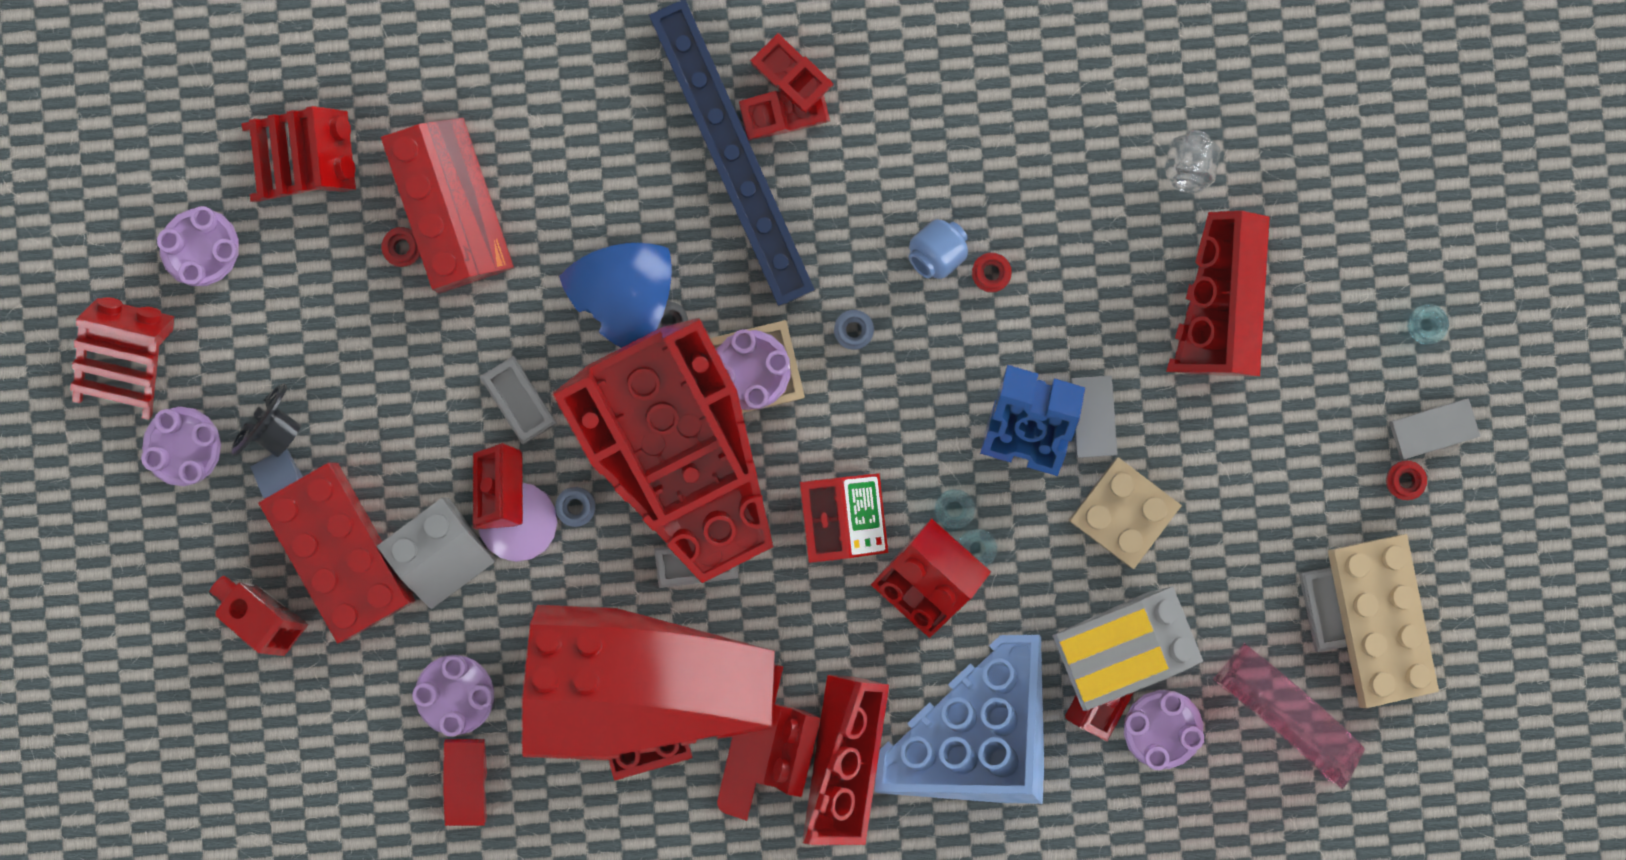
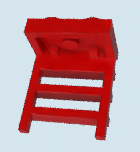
M309 106L304 110L287 111L286 114L268 115V118L250 119L249 122L241 123L242 131H250L257 193L249 194L250 202H260L315 190L337 192L356 190V168L352 157L351 126L348 121L347 111ZM286 123H288L295 185H292L285 127ZM267 127H269L276 189H273L266 130Z
M97 298L76 318L75 326H78V335L74 340L76 359L72 362V369L75 370L74 381L70 385V391H73L72 402L80 404L83 401V394L141 407L143 408L142 419L150 420L153 413L159 345L172 333L175 316L163 314L154 307L138 308L125 305L116 298ZM87 351L147 365L146 372L86 358ZM85 373L144 386V393L86 380Z

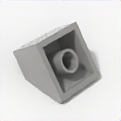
M450 498L439 499L376 546L399 578L430 609L439 605L496 562Z

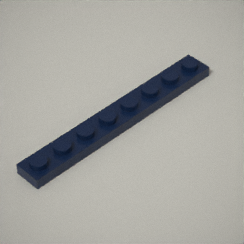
M686 0L678 1L649 14V18L778 307L814 292V286Z

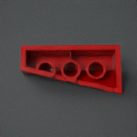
M1242 210L1208 212L1195 261L1199 266L1195 282L1193 285L1189 284L1185 298L1190 301L1184 324L1179 323L1175 339L1179 340L1175 359H1169L1166 372L1260 377L1269 216Z
M827 675L803 833L804 844L866 845L889 684L858 677Z

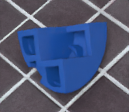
M649 243L613 245L580 258L570 265L559 278L565 293L577 311L580 313L586 311L593 314V317L601 323L599 333L613 344L622 348L658 328L667 304L671 285L672 264L669 248Z

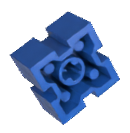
M1007 365L999 387L997 400L994 401L987 421L980 454L1010 463L1013 456L1028 460L1027 468L1058 476L1067 453L1068 442H1071L1080 420L1085 387L1055 378L1052 385H1048L1042 380H1037L1038 373Z

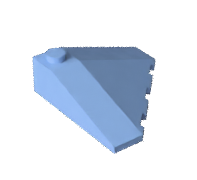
M1000 635L989 645L993 650L992 653L976 668L970 663L948 684L952 691L935 707L929 702L907 723L911 730L894 746L888 741L880 749L875 778V792L997 803L1043 804L1044 734L1041 636Z

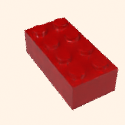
M328 462L258 502L337 644L348 641L416 602L408 586L399 578L376 547L382 540L338 463Z

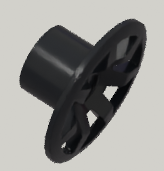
M285 383L274 388L263 400L266 402V411L260 406L254 411L253 415L258 420L256 424H244L232 444L231 455L236 456L251 441H255L274 456L279 457L292 443L301 428V424L278 409V405L287 390Z

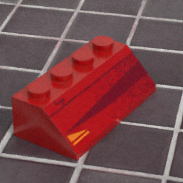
M463 117L417 124L380 137L433 291L440 294L515 268Z

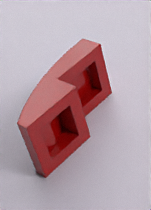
M779 33L750 60L751 65L804 113L834 85L806 56L803 57Z
M772 91L739 101L748 140L775 136L831 122L824 95L806 113L779 91Z
M445 739L443 793L445 826H485L487 820L485 739Z

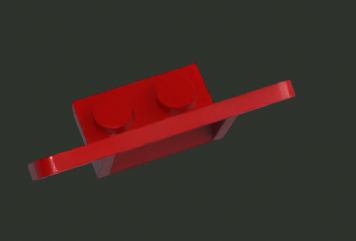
M774 664L771 729L732 736L718 795L717 805L721 812L745 821L748 820L756 783L772 786L787 795L802 798L821 719L805 710L775 703L784 666Z

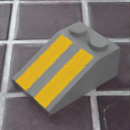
M1173 586L1144 593L1053 635L1083 711L1170 678L1203 662Z

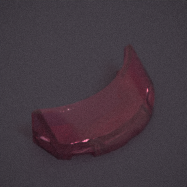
M1243 644L1213 680L1225 691L1233 694L1245 707L1252 710L1307 758L1327 780L1343 789L1352 777L1365 748L1297 685L1249 646Z

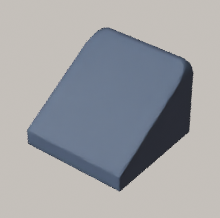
M288 449L279 457L272 454L251 466L264 499L303 477Z

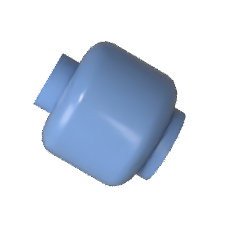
M940 219L933 220L910 240L909 261L915 270L925 278H945L966 260L968 255V248L965 242L967 235L963 228L955 222L947 223Z

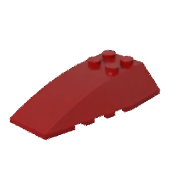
M700 318L661 327L587 365L553 392L557 404L590 464L600 475H603L623 500L628 502L637 511L652 531L654 530L666 542L667 547L701 583L774 547L738 392Z
M537 605L529 629L522 696V757L610 760L619 758V754L639 751V754L656 751V747L680 743L683 746L697 743L698 739L717 736V739L771 729L775 651L619 608Z

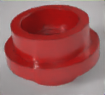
M397 227L390 230L384 236L381 245L382 254L390 264L397 267H408L419 259L420 253L411 229ZM405 240L409 244V250L406 254L399 255L396 252V245L398 242Z
M998 253L981 255L972 267L973 282L980 290L988 293H995L1004 289L1012 276L1009 261ZM987 266L996 267L999 272L998 278L988 280L984 275V269Z
M1400 461L1389 469L1386 476V485L1389 492L1397 499L1414 500L1425 491L1427 475L1418 463ZM1403 473L1409 474L1412 478V483L1408 488L1400 485L1399 479Z

